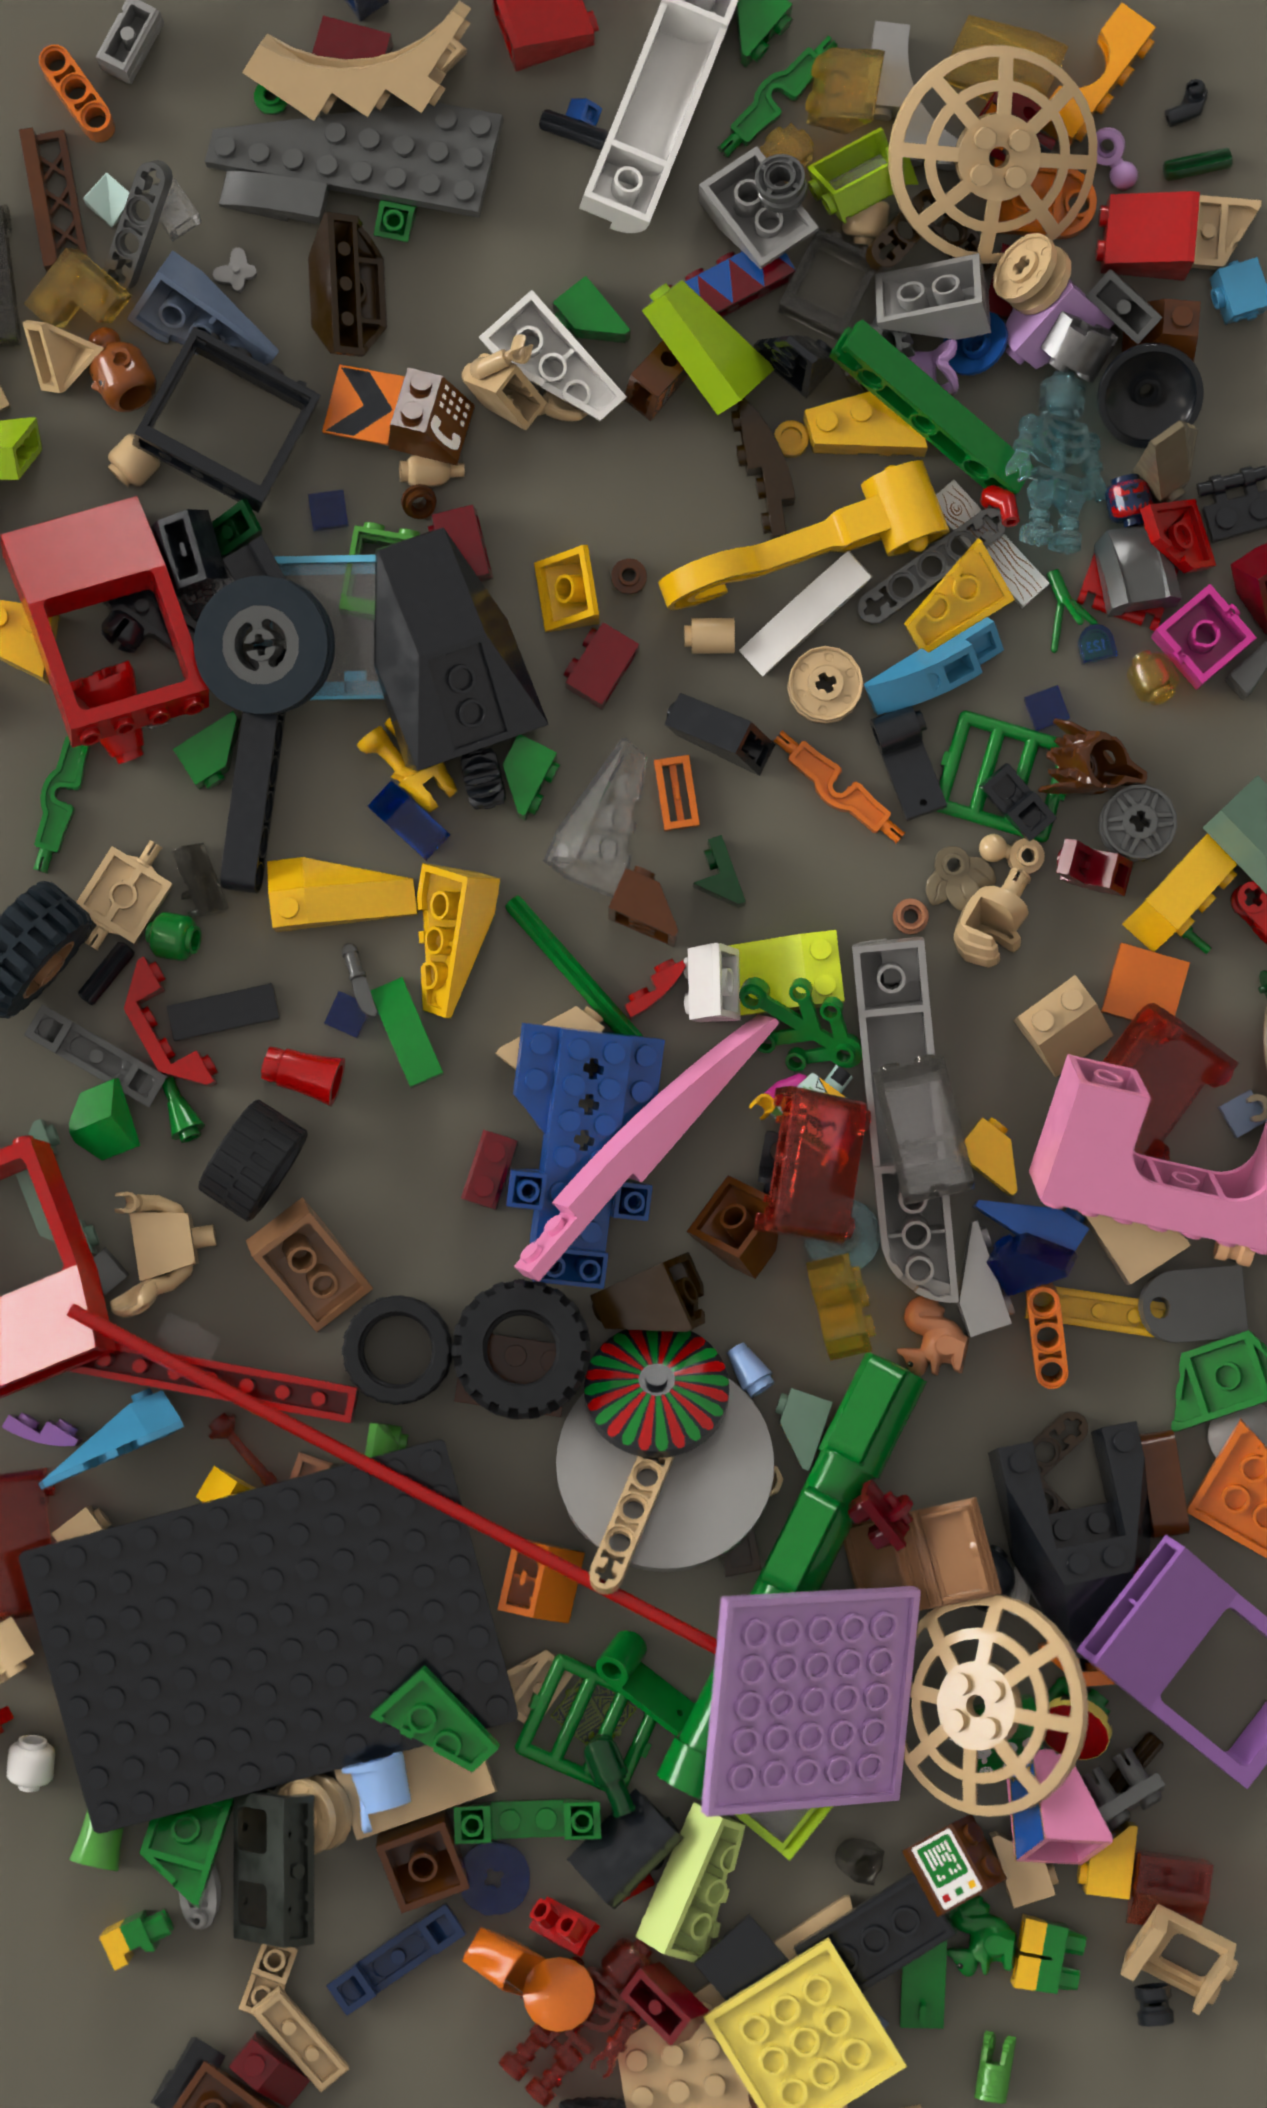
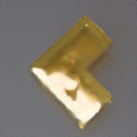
M65 248L24 302V305L42 321L58 328H64L80 307L97 322L112 323L131 299L132 295L81 250Z
M849 1253L807 1262L811 1291L819 1313L823 1339L830 1361L873 1351L870 1337L876 1336V1330L872 1315H865L864 1307L870 1306V1301L860 1266L853 1267Z

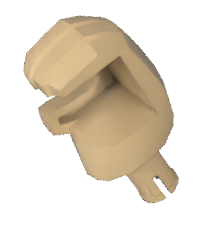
M1011 868L1001 888L997 886H984L964 906L956 924L954 943L958 953L966 962L990 968L1000 962L998 944L1013 953L1020 948L1021 937L1017 930L1029 914L1027 905L1020 899L1027 884L1031 881V877L1026 871L1022 870L1019 877H1017L1019 868Z

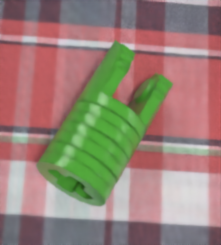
M985 2030L974 2097L987 2102L1006 2104L1016 2037L1007 2036L1003 2043L1001 2062L992 2061L996 2035L994 2032Z

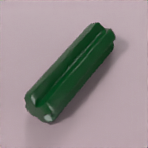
M1222 148L1166 160L1163 164V173L1167 181H1173L1228 169L1233 164L1232 154L1229 148Z

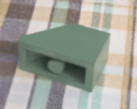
M790 1388L788 1394L781 1392L775 1413L780 1414L778 1422L800 1467L809 1471L833 1402Z

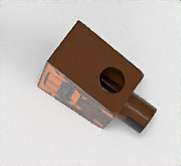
M663 340L632 372L625 391L627 398L624 401L649 421L656 416L688 375Z

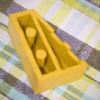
M870 391L804 411L803 422L809 434V442L813 453L850 455L866 453L880 454V456L895 454L925 457L928 448L925 438Z
M0 600V660L49 685V679L22 603ZM60 615L48 618L55 641Z

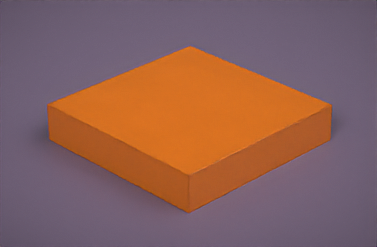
M1120 943L1101 1012L1170 1032L1190 962Z

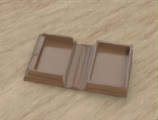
M976 1497L910 1511L909 1514L913 1517V1520L909 1523L910 1529L904 1537L907 1545L899 1551H896L892 1545L879 1550L872 1545L868 1537L869 1527L875 1525L872 1520L861 1524H853L844 1541L856 1589L915 1586L921 1590L919 1611L1002 1594Z

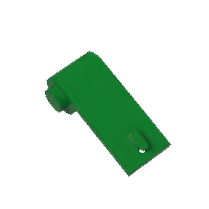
M628 1630L618 1632L598 1658L595 1664L597 1673L606 1683L677 1737L683 1729L695 1703L641 1662L646 1656L647 1646L639 1634Z
M947 1940L902 1967L900 2028L944 2029Z

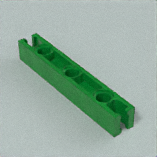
M863 319L858 321L853 329L848 327L844 330L829 354L833 361L984 489L991 485H997L1013 492L1015 495L1019 493L1034 468L1028 460Z

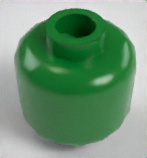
M162 912L146 928V942L150 943L151 952L159 958L186 961L192 954L197 953L201 944V929L196 925L195 920L188 915Z

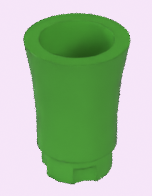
M87 1810L78 1840L69 1860L100 1869L119 1871L120 1848L124 1827L98 1834L92 1828Z

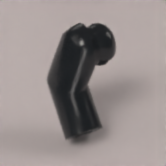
M1193 79L1189 81L1186 85L1182 104L1164 111L1169 127L1195 119L1202 114L1208 97V91L1202 80Z

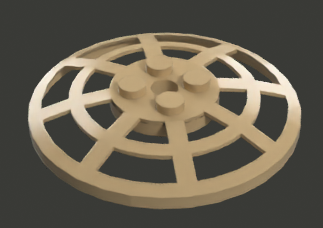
M982 45L962 50L945 58L927 71L912 87L900 106L892 127L888 147V170L892 191L908 223L926 242L941 252L956 258L979 253L982 264L998 263L1004 253H992L996 233L1019 229L1037 219L1047 233L1045 236L1053 241L1073 222L1084 205L1093 184L1097 165L1098 142L1095 123L1087 100L1077 84L1061 67L1048 58L1024 48L1008 45ZM999 57L998 80L977 83L957 94L944 79V76L952 70L969 62ZM1014 58L1042 67L1055 76L1063 86L1049 100L1033 87L1013 81ZM933 88L946 105L934 120L927 136L926 144L904 142L906 130L915 109L924 95ZM998 91L997 112L987 113L977 118L966 104V102L981 94ZM1013 93L1028 97L1041 107L1027 123L1021 118L1011 115ZM1072 97L1078 104L1086 124L1089 143L1088 155L1070 154L1068 132L1059 111ZM955 114L965 126V129L958 138L956 147L938 145L945 125L950 117ZM1050 120L1058 136L1059 154L1041 153L1040 143L1036 136ZM1003 147L1006 152V159L1002 165L993 167L989 161V155L994 148ZM903 157L924 159L927 183L936 202L920 214L913 207L905 186ZM936 160L954 162L957 175L961 181L946 194L938 178ZM1039 168H1057L1053 184L1041 200L1031 187V184ZM1068 169L1086 170L1085 180L1077 200L1068 214L1058 224L1048 208L1060 193L1067 177ZM969 193L986 199L984 221L966 215L957 209L955 205ZM1019 195L1030 209V211L1015 219L998 222L1002 201ZM946 213L959 224L975 231H981L978 252L967 251L948 243L936 235L928 225Z
M994 1595L944 1605L931 1610L917 1624L916 1639L927 1628L934 1646L922 1660L915 1680L911 1683L910 1697L912 1698L913 1721L921 1743L911 1752L907 1741L905 1742L904 1760L919 1783L934 1797L950 1807L968 1814L987 1817L1015 1814L1036 1806L1049 1798L1067 1779L1081 1753L1087 1731L1088 1698L1086 1683L1080 1663L1070 1643L1058 1627L1042 1612L1021 1600L1005 1595ZM974 1605L989 1606L983 1628L962 1629L945 1636L938 1617L960 1607ZM1003 1609L1013 1612L1028 1621L1045 1637L1049 1644L1030 1655L1015 1639L997 1631ZM980 1639L976 1660L959 1664L950 1646L964 1640ZM994 1643L1010 1651L1020 1663L1007 1672L1001 1666L990 1662ZM939 1656L948 1674L942 1681L940 1689L924 1686L928 1671ZM1058 1657L1063 1666L1068 1682L1071 1717L1049 1714L1048 1691L1039 1668ZM1028 1676L1031 1679L1035 1692L1036 1711L1022 1708L1021 1695L1017 1684ZM978 1695L983 1698L986 1706L985 1712L981 1716L973 1708L974 1699ZM922 1701L937 1704L941 1725L931 1734H928L923 1720ZM1019 1724L1034 1726L1029 1743L1018 1756L1008 1740L1014 1735ZM1047 1729L1068 1732L1067 1742L1059 1762L1048 1778L1040 1783L1026 1766L1040 1750ZM949 1737L956 1744L964 1748L963 1768L950 1762L937 1749ZM995 1749L1007 1765L993 1772H977L978 1751ZM929 1755L944 1771L962 1780L963 1801L955 1799L940 1790L920 1768L919 1765ZM1015 1775L1029 1792V1794L1021 1799L1006 1804L978 1805L977 1784L997 1783Z

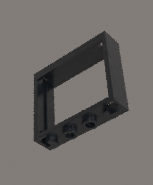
M193 327L137 428L132 445L237 502L247 499L252 510L259 513L314 413L321 395L306 387V382H295L284 376V372L277 366L269 363L264 365L253 359V356L247 350L238 346L233 348L223 343L221 338L214 332L210 335L203 330L201 331ZM195 353L301 409L261 486L154 429Z

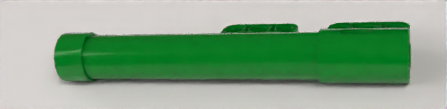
M868 1351L865 1352L847 1392L818 1447L821 1451L749 1595L820 1591L854 1523L848 1515L850 1502L861 1495L864 1483L871 1479L874 1481L875 1478H880L927 1381L890 1360ZM715 1664L679 1737H674L656 1773L663 1781L701 1801Z

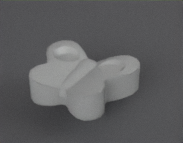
M235 247L231 251L230 263L228 265L217 267L213 271V277L217 283L231 285L232 289L237 293L243 292L246 280H252L257 276L255 266L248 264L245 251L240 247Z

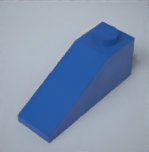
M977 1200L972 1206L1061 1265H1067L1090 1229L1083 1224L1085 1218L1068 1207L1064 1212L1061 1209Z

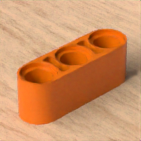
M53 44L45 47L39 55V64L50 86L90 140L94 142L109 140L114 134L115 122L105 102L63 46ZM53 61H65V65L61 70H49V66ZM83 88L86 90L85 94L79 99L69 98V94L73 89ZM96 116L106 118L105 123L98 128L89 126L90 120Z
M1040 1279L1031 1283L1026 1290L1033 1364L1037 1380L1041 1386L1047 1389H1056L1064 1385L1068 1379L1061 1303L1054 1284L1048 1280ZM1040 1292H1048L1053 1296L1052 1301L1046 1306L1036 1305L1033 1299ZM1051 1327L1057 1331V1334L1050 1341H1042L1037 1337L1042 1328ZM1055 1362L1061 1366L1059 1372L1053 1376L1044 1375L1041 1370L1045 1364Z

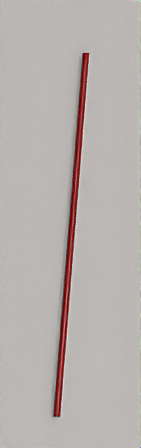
M75 1303L71 1305L66 1316L598 1593L590 1584L588 1571ZM600 1578V1582L605 1584L606 1581ZM621 1588L611 1594H600L716 1655L717 1639Z

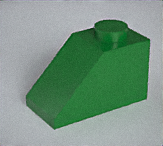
M584 276L553 301L554 315L575 338L626 343L630 339V328L587 276Z
M234 711L173 748V751L199 790L203 787H206L207 790L216 787L225 780L224 774L230 770L240 721Z

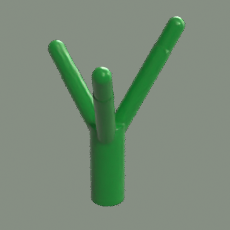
M1054 569L1046 574L1057 599L1051 652L1053 653L1058 651L1064 606H1066L1078 625L1084 623L1083 618L1094 627L1098 625V621L1070 596L1059 569Z

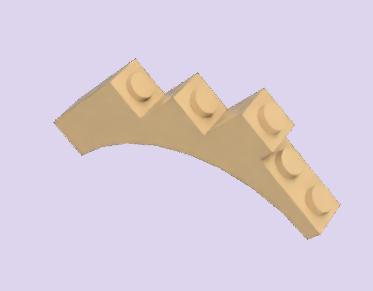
M459 0L446 18L423 38L398 51L373 58L339 59L318 56L293 48L267 33L242 73L313 121H315L321 111L328 114L338 97L368 117L374 107L381 111L391 93L422 113L428 103L435 106L446 89L440 84L446 76V73L441 71L452 53V51L447 49V46L452 38L460 41L469 27L470 22L465 20L471 8Z

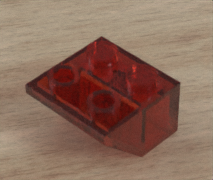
M1135 1849L1126 1923L1144 1925L1157 1904H1160L1202 1925L1209 1903L1214 1865L1207 1859Z

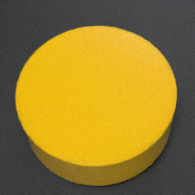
M788 420L782 422L774 432V437L784 457H798L804 453L808 446V431L798 421Z

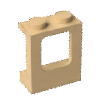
M1157 1904L1126 1950L1120 1975L1134 1981L1139 1972L1143 1970L1195 1997L1192 2012L1199 2015L1207 2003L1212 2005L1216 2001L1221 1990L1220 1984L1222 1981H1229L1234 1975L1238 1965V1961L1234 1960L1237 1944ZM1175 1934H1183L1219 1953V1958L1207 1975L1198 1976L1162 1957V1952Z

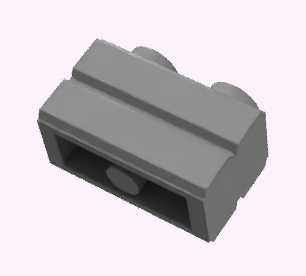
M140 0L125 1L122 7L123 13L118 14L96 55V60L101 70L128 84L133 83L164 25L160 11Z

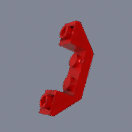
M145 957L138 959L124 1005V1011L157 1070L165 1075L213 1087L217 1084L213 1076L219 1072L208 1054L202 1057L201 1053L196 1050L180 1060L172 1062L171 1058L175 1057L176 1054L167 1038L165 1037L160 1040L156 1034L154 1027L159 1024L148 1006L143 1009L141 1007V1004L165 991L161 982L166 980L156 961L150 964Z

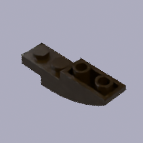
M743 398L737 403V410L731 411L733 431L740 432L742 445L736 446L739 467H746L747 476L761 474V478H755L758 500L765 499L766 512L761 513L763 534L770 533V539L772 540L787 534L783 506L794 505L795 492L786 459L776 438L756 409Z

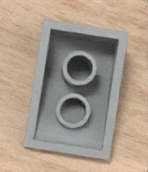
M756 146L700 183L698 202L716 226L762 269L819 231V227L802 205L786 213L773 212L762 205L757 193L755 173L760 163L766 157ZM779 181L774 185L784 186L786 184L784 181Z
M979 253L875 274L878 328L954 340L991 333L988 282Z

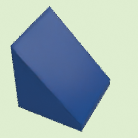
M571 98L566 116L596 126L602 108L589 99Z

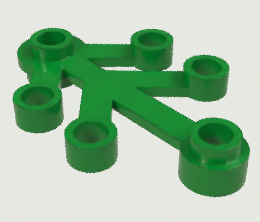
M752 977L745 980L739 992V999L743 1006L751 1010L761 1008L792 1027L772 1031L767 1037L771 1044L763 1042L757 1049L758 1051L771 1053L776 1045L815 1041L823 1046L808 1050L800 1047L791 1048L786 1056L785 1064L788 1069L794 1072L802 1071L806 1064L832 1061L843 1068H851L860 1063L862 1060L861 1041L857 1036L848 1033L842 1014L844 1006L840 999L832 996L827 997L820 1008L822 1018L830 1021L833 1033L831 1034L821 1028L811 995L813 986L809 980L797 978L792 982L789 989V996L793 1001L798 1002L801 1015L770 997L769 985L763 979ZM801 987L805 989L806 993H799L795 988ZM748 994H753L758 999H753ZM826 1006L835 1007L837 1012H830ZM840 1050H846L850 1055L844 1054ZM792 1057H799L802 1062H795Z

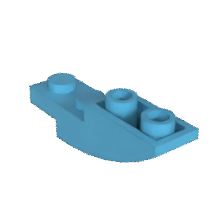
M986 617L931 652L921 648L864 683L874 713L880 715L919 704L944 694L982 674L980 665L1004 651L995 622Z

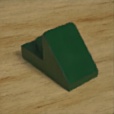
M242 499L212 521L222 559L248 545L249 542L260 537L263 532L247 499Z
M722 835L708 839L709 849L704 850V855L710 871L717 869L718 874L694 882L693 887L737 908L745 906L746 900Z

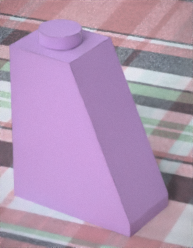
M1069 279L1062 294L1047 309L1037 314L1024 315L1013 308L1005 324L1008 330L1007 344L1009 345L1005 351L1018 364L1021 365L1026 361L1032 367L1038 369L1049 363L1051 358L1040 347L1061 311L1077 316L1092 326L1097 324L1110 329L1114 322Z

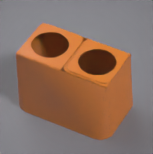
M482 1927L478 1930L462 1959L463 1962L503 1991L522 1996L526 1978L536 1965L546 1960V1958L512 1937Z

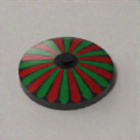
M625 1329L609 1338L592 1357L584 1381L585 1406L596 1430L615 1447L641 1457H673L697 1448L706 1442L719 1428L726 1414L729 1401L728 1373L722 1358L713 1346L690 1330L687 1332Z

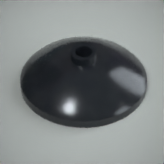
M1163 343L1140 344L1119 354L1106 368L1101 377L1097 392L1098 411L1104 425L1114 437L1127 445L1147 448L1152 439L1179 420L1191 425L1194 424L1203 403V381L1194 362L1178 348ZM1145 384H1150V391L1146 394H1141L1140 388Z

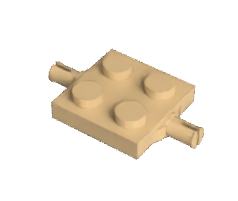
M149 840L148 845L139 858L126 855L111 846L76 902L90 914L92 921L96 924L89 938L85 941L87 945L98 951L108 933L120 935L135 945L138 943L148 924L152 921L174 886L173 883L158 875L151 866L159 852L163 849L161 846Z

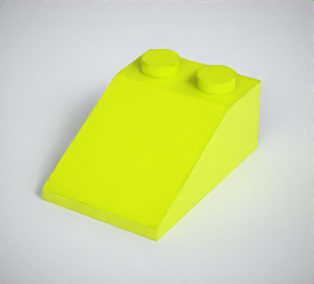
M836 930L803 933L728 945L739 949L740 989L748 978H761L769 985L770 997L791 1010H800L798 1002L793 1001L789 996V989L795 979L805 978L813 986L811 995L815 1008L821 1007L824 999L831 996L837 997L842 1003L845 1001ZM801 987L795 988L799 993H806L805 989ZM748 994L751 998L758 999L755 995ZM740 1001L741 1016L767 1013L761 1008L755 1010L747 1009Z

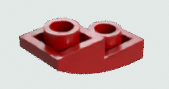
M672 958L655 966L654 970L656 973L650 976L655 990L649 992L648 988L645 987L628 996L630 1002L625 1004V1010L630 1020L652 1008L670 992L684 973L686 966L683 960L675 964Z

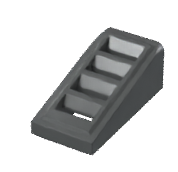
M1267 641L1225 678V682L1242 700L1253 692L1267 670Z

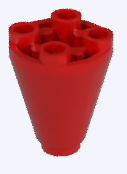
M129 660L93 672V675L70 682L77 704L83 710L138 695L135 672ZM142 727L135 729L127 735H114L100 740L111 757H115L118 764L144 755L141 747L144 745Z

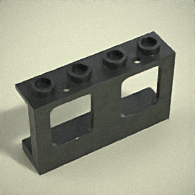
M267 1789L234 1797V1938L281 1948L314 1944V1795L298 1794L285 1796L267 1793ZM243 1823L245 1824V1829H244V1830H242V1824H243ZM245 1897V1902L242 1904V1898Z

